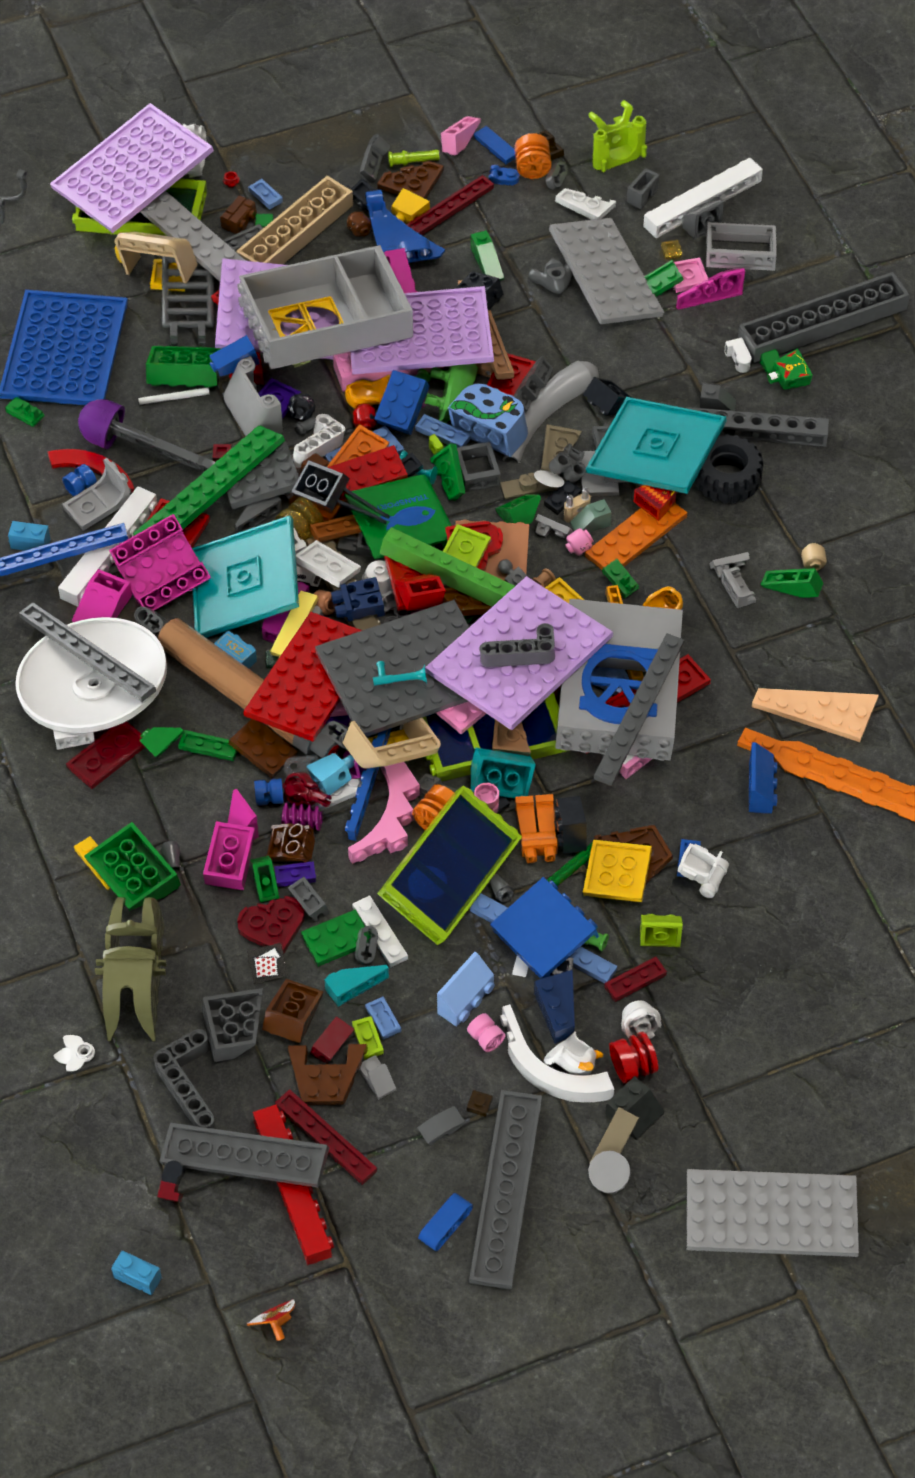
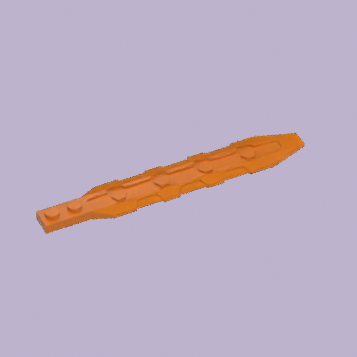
M746 727L738 740L737 746L751 751L752 742H756L773 753L774 761L785 772L825 785L826 788L837 792H844L861 799L862 802L873 806H880L898 813V816L915 822L914 785L904 784L878 771L873 772L855 765L847 759L837 758L821 752L817 748L800 741H779Z

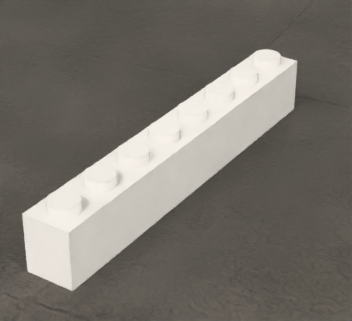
M751 158L741 161L732 168H728L708 181L702 182L695 188L647 212L644 215V227L655 238H658L682 225L683 215L709 202L719 200L724 202L761 182L763 169Z
M137 486L106 527L125 523L128 539L134 536L133 533L147 521L158 504L156 494ZM123 542L86 552L58 587L60 599L78 607L88 582L95 572L100 569L108 573L111 565L115 563L109 550Z

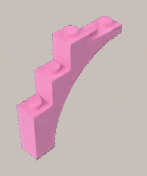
M405 762L381 767L389 789L387 807L374 829L362 840L348 847V857L352 864L361 862L375 853H381L386 848L391 854L395 851H401L408 846V835L402 826H406L414 821L412 815L413 808L408 801H412L420 796V785Z

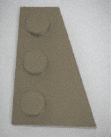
M547 425L541 470L550 471V461L558 453L563 452L568 443L574 447L582 431Z

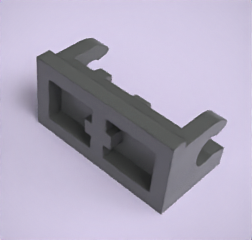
M302 877L288 887V890L314 921H318L317 916L321 913L325 917L330 914L325 902L305 877Z

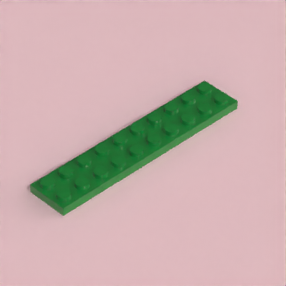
M257 426L160 511L154 514L146 523L140 526L133 533L134 536L172 514L175 515L182 529H184L285 441L284 436L263 426Z

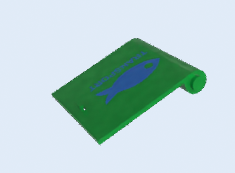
M417 475L352 491L377 509L390 516L389 519L375 513L344 494L348 504L375 514L387 521L385 525L368 516L352 511L374 559L384 557V555L380 554L383 538L391 527L430 546L441 543L443 549L447 544L445 527L452 526L426 475Z

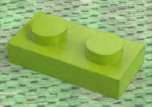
M372 1016L352 1021V1027L354 1028L358 1044H367L368 1051L363 1057L364 1060L375 1055L384 1054Z

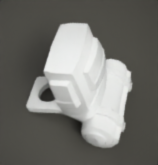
M690 843L681 859L678 872L690 880L700 883L701 887L699 890L704 897L713 898L719 890V885L724 875L727 873L729 863L725 859L720 858L723 853L722 851L715 857L706 848Z

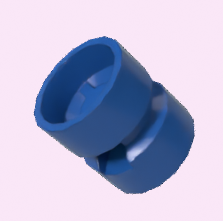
M86 464L80 465L74 472H70L62 478L65 488L72 496L78 495L85 490V487L89 488L97 482L93 471Z
M282 778L271 779L268 783L266 780L254 781L256 806L267 805L269 802L272 804H284Z

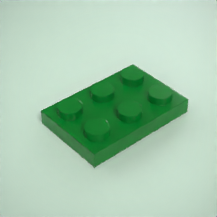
M355 909L301 932V936L317 967L355 952L358 932L365 926ZM368 932L364 933V936H367L368 941V938L371 937Z

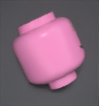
M577 529L566 538L568 543L565 546L571 554L575 553L577 556H580L592 548L593 538L586 529Z

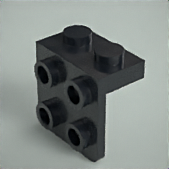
M475 271L471 272L455 288L485 286L488 310L504 295L499 278Z

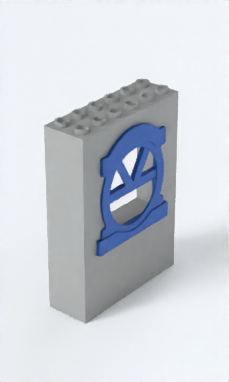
M580 599L569 600L570 605L613 631V637L561 684L555 749L605 755L629 708L613 707L606 704V701L618 688H621L631 704L635 696L631 689L638 690L642 681L591 676L594 668L605 667L647 672L666 633L681 638L683 610ZM680 652L628 753L629 756L671 761L675 738ZM591 685L607 686L608 688L598 698L593 692Z

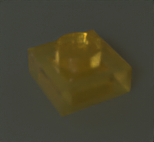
M678 240L661 242L665 259L682 257V250Z

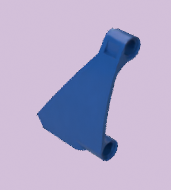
M381 190L365 193L376 244L381 246L383 252L405 248L408 263L440 258L445 252L444 248L414 231L386 209Z

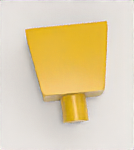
M403 188L392 204V214L407 224L430 209V201Z

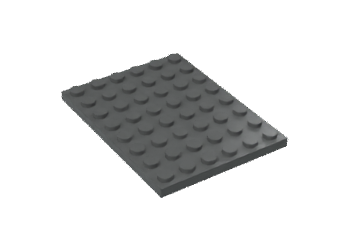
M455 600L315 646V652L350 720L357 723L366 737L468 702L427 673V684L423 680H407L376 686L373 683V677L379 676L376 666L378 661L385 662L386 675L419 671L424 667V664L426 667L469 628Z

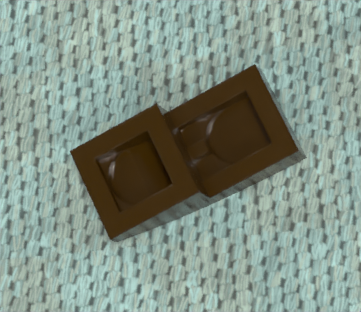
M547 130L537 133L547 138L551 161L564 155V149L555 143V137Z

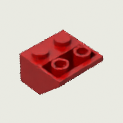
M427 574L395 580V585L407 611L437 606L443 602L446 590L439 576Z

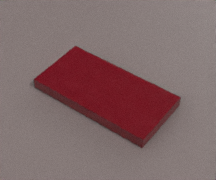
M127 721L116 725L66 763V767L93 789L145 748L140 742L142 739L141 733Z

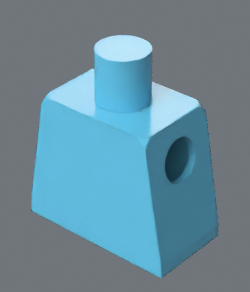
M332 753L306 767L312 780L318 784V787L325 794L331 795L351 780L352 777L348 769L355 765L354 758L351 755L341 760L335 753Z

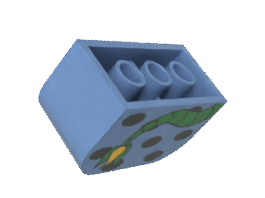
M485 384L470 385L448 407L453 427L471 434V439L478 443L490 442L492 449L509 457L516 452L528 436L523 404L514 396L507 395L497 388H492Z

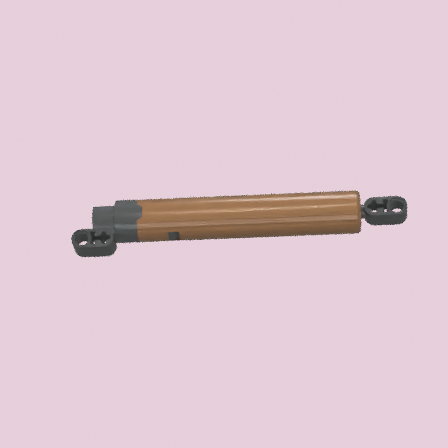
M139 607L134 613L135 620L149 631L158 634V640L164 652L242 709L246 708L264 679L181 619L175 618L168 621L149 608ZM336 721L325 724L314 742L264 724L308 757H313L317 754L324 758L332 753L338 756L342 747L347 749L343 741L348 727Z

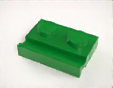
M673 260L644 276L649 289L656 297L684 280Z

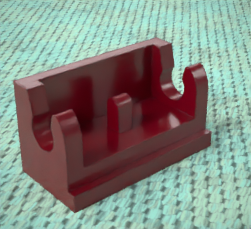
M336 1016L314 1043L310 1054L327 1064L353 1033L354 1028Z

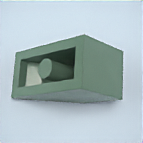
M603 499L587 504L570 521V524L574 531L586 529L591 533L611 526L612 512Z

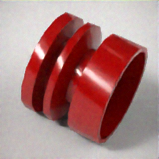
M644 1031L637 1033V1036H629V1044L624 1038L609 1044V1052L614 1069L624 1084L628 1083L634 1076L638 1079V1070L644 1077L649 1075V1072L651 1074L658 1072V1060L655 1049Z

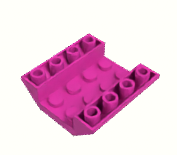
M174 514L109 550L123 579L131 583L132 594L138 604L151 610L160 608L211 578L204 564L198 560L182 532L183 529Z

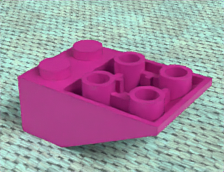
M98 569L88 582L72 622L91 618H117L132 597L131 583Z

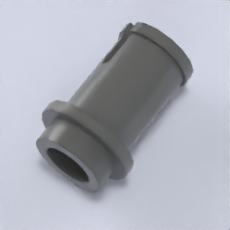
M312 416L303 422H297V425H295L297 434L305 435L307 431L313 429L316 418Z

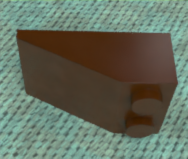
M286 979L266 1009L262 1030L300 1043L310 1026L324 991Z

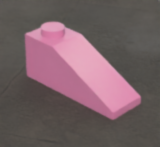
M466 116L441 133L442 152L457 155L465 149L480 124L481 118Z

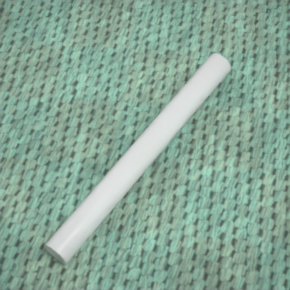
M201 388L138 398L139 405L209 395V389Z

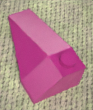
M744 268L720 272L677 295V310L742 295L745 276Z

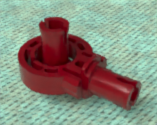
M296 772L288 775L285 783L282 784L287 800L291 804L295 803L296 806L301 804L312 806L316 802L324 807H328L331 803L327 799L331 800L332 797L320 792V789L317 788L318 784L305 772Z

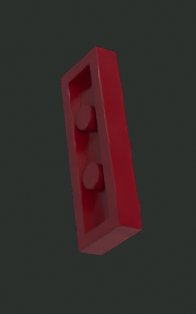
M654 957L605 983L604 987L612 999L617 1002L667 976V971L658 958Z

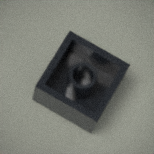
M580 796L557 798V807H553L554 817L555 819L557 818L554 824L556 833H559L557 835L558 846H562L563 854L587 851L586 819Z

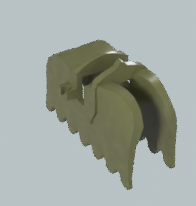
M117 897L112 906L109 923L106 927V950L103 952V959H96V966L103 967L95 968L96 975H103V1012L107 1039L111 1041L117 1028L121 991L125 987H129L133 991L137 1018L152 1041H155L157 1004L159 1002L158 987L160 986V975H166V970L164 968L161 969V966H167L166 960L161 959L164 934L161 908L155 898H144L142 923H137L133 920L122 923V912L126 899L125 897ZM119 936H152V949L131 946L120 947Z

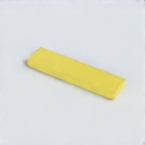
M300 591L298 595L299 607L290 611L270 651L271 655L281 656L310 611H313L319 599L318 595Z

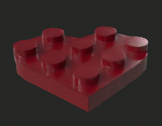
M284 896V898L275 901L273 899L267 905L257 903V906L249 908L246 906L237 918L238 932L247 940L269 950L270 948L277 947L276 949L280 952L279 954L283 955L303 924L304 909L295 898Z

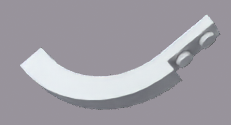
M511 1005L502 1007L500 1020L502 1026L507 1027L508 1054L517 1070L532 1085L549 1095L574 1102H600L610 1100L614 1096V1087L607 1072L595 1075H571L557 1071L541 1062L527 1046Z

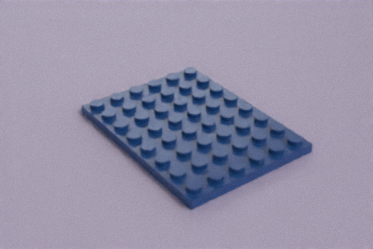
M25 290L0 385V398L14 399L18 397L28 401L86 405L94 400H105L128 299L123 297Z

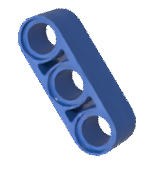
M457 1193L452 1194L422 1229L418 1239L434 1251H438L467 1218L473 1205Z

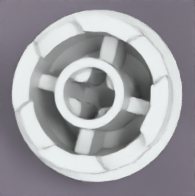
M378 560L370 563L362 576V580L376 577L381 594L392 590L386 562Z
M645 1001L631 1002L622 1012L621 1028L628 1038L631 1035L637 1036V1033L644 1031L649 1039L655 1036L654 1032L658 1027L661 1028L659 1012Z

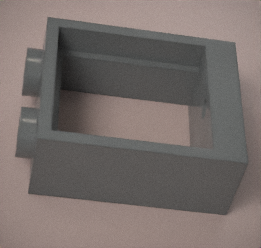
M490 442L457 448L465 492L500 486L501 474ZM488 456L492 470L473 474L467 473L464 460Z

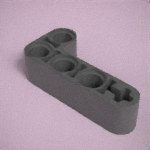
M548 623L540 624L536 630L537 639L488 641L482 643L479 647L481 664L485 667L548 664L555 660L553 626Z

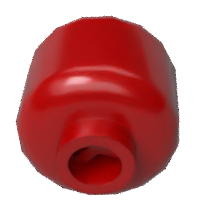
M369 404L358 405L353 411L355 427L357 428L360 424L371 430L377 423L374 419L376 416L375 409Z

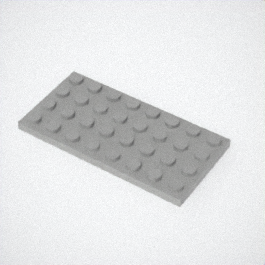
M612 218L550 225L549 231L600 324L663 316L664 311L660 303L646 283L647 280L644 278L642 271Z
M687 1169V1250L858 1257L856 1176Z

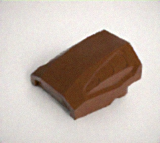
M287 823L271 826L272 834L268 854L265 856H270L272 862H308L312 858L315 839L310 825Z

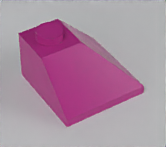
M236 788L232 794L228 823L254 827L253 840L259 838L257 816Z

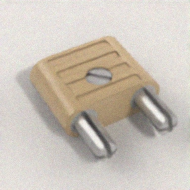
M583 488L582 494L574 498L572 495L567 496V501L564 503V521L570 523L587 504H590L591 497L588 488Z

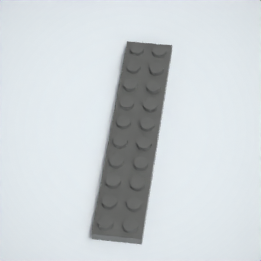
M501 1090L469 1278L470 1284L512 1289L542 1103L541 1095Z

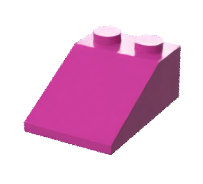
M216 821L203 872L205 884L244 891L255 832L254 827Z

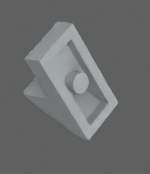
M376 1055L362 1062L359 1071L378 1100L396 1091L387 1065L385 1063L381 1064Z

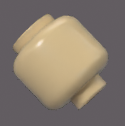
M811 543L802 550V561L806 569L815 568L818 571L826 565L827 559L824 547L817 543Z

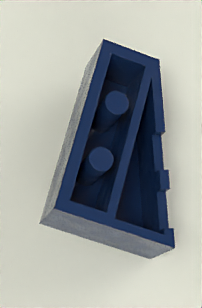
M573 970L534 981V994L555 1044L566 1040L574 1033Z

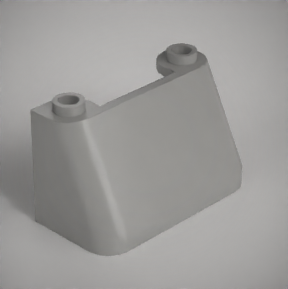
M249 356L240 360L224 392L225 404L245 436L259 425L279 434L282 433V413L279 400L270 394L259 396L256 391V384L254 383L253 371L255 370V363L253 359Z

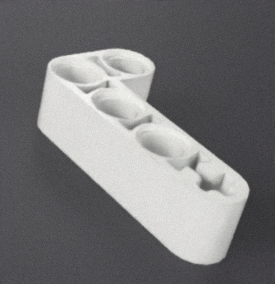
M317 415L314 435L294 447L292 459L295 467L301 468V463L314 453L323 457L340 447L343 443L345 426L329 415Z

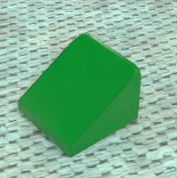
M776 349L762 353L760 356V364L767 374L773 372L774 362L780 358Z

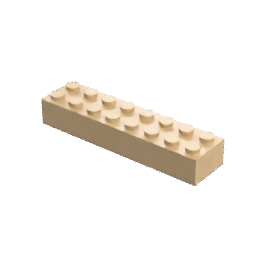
M326 176L236 252L246 261L284 264L353 206L352 190Z

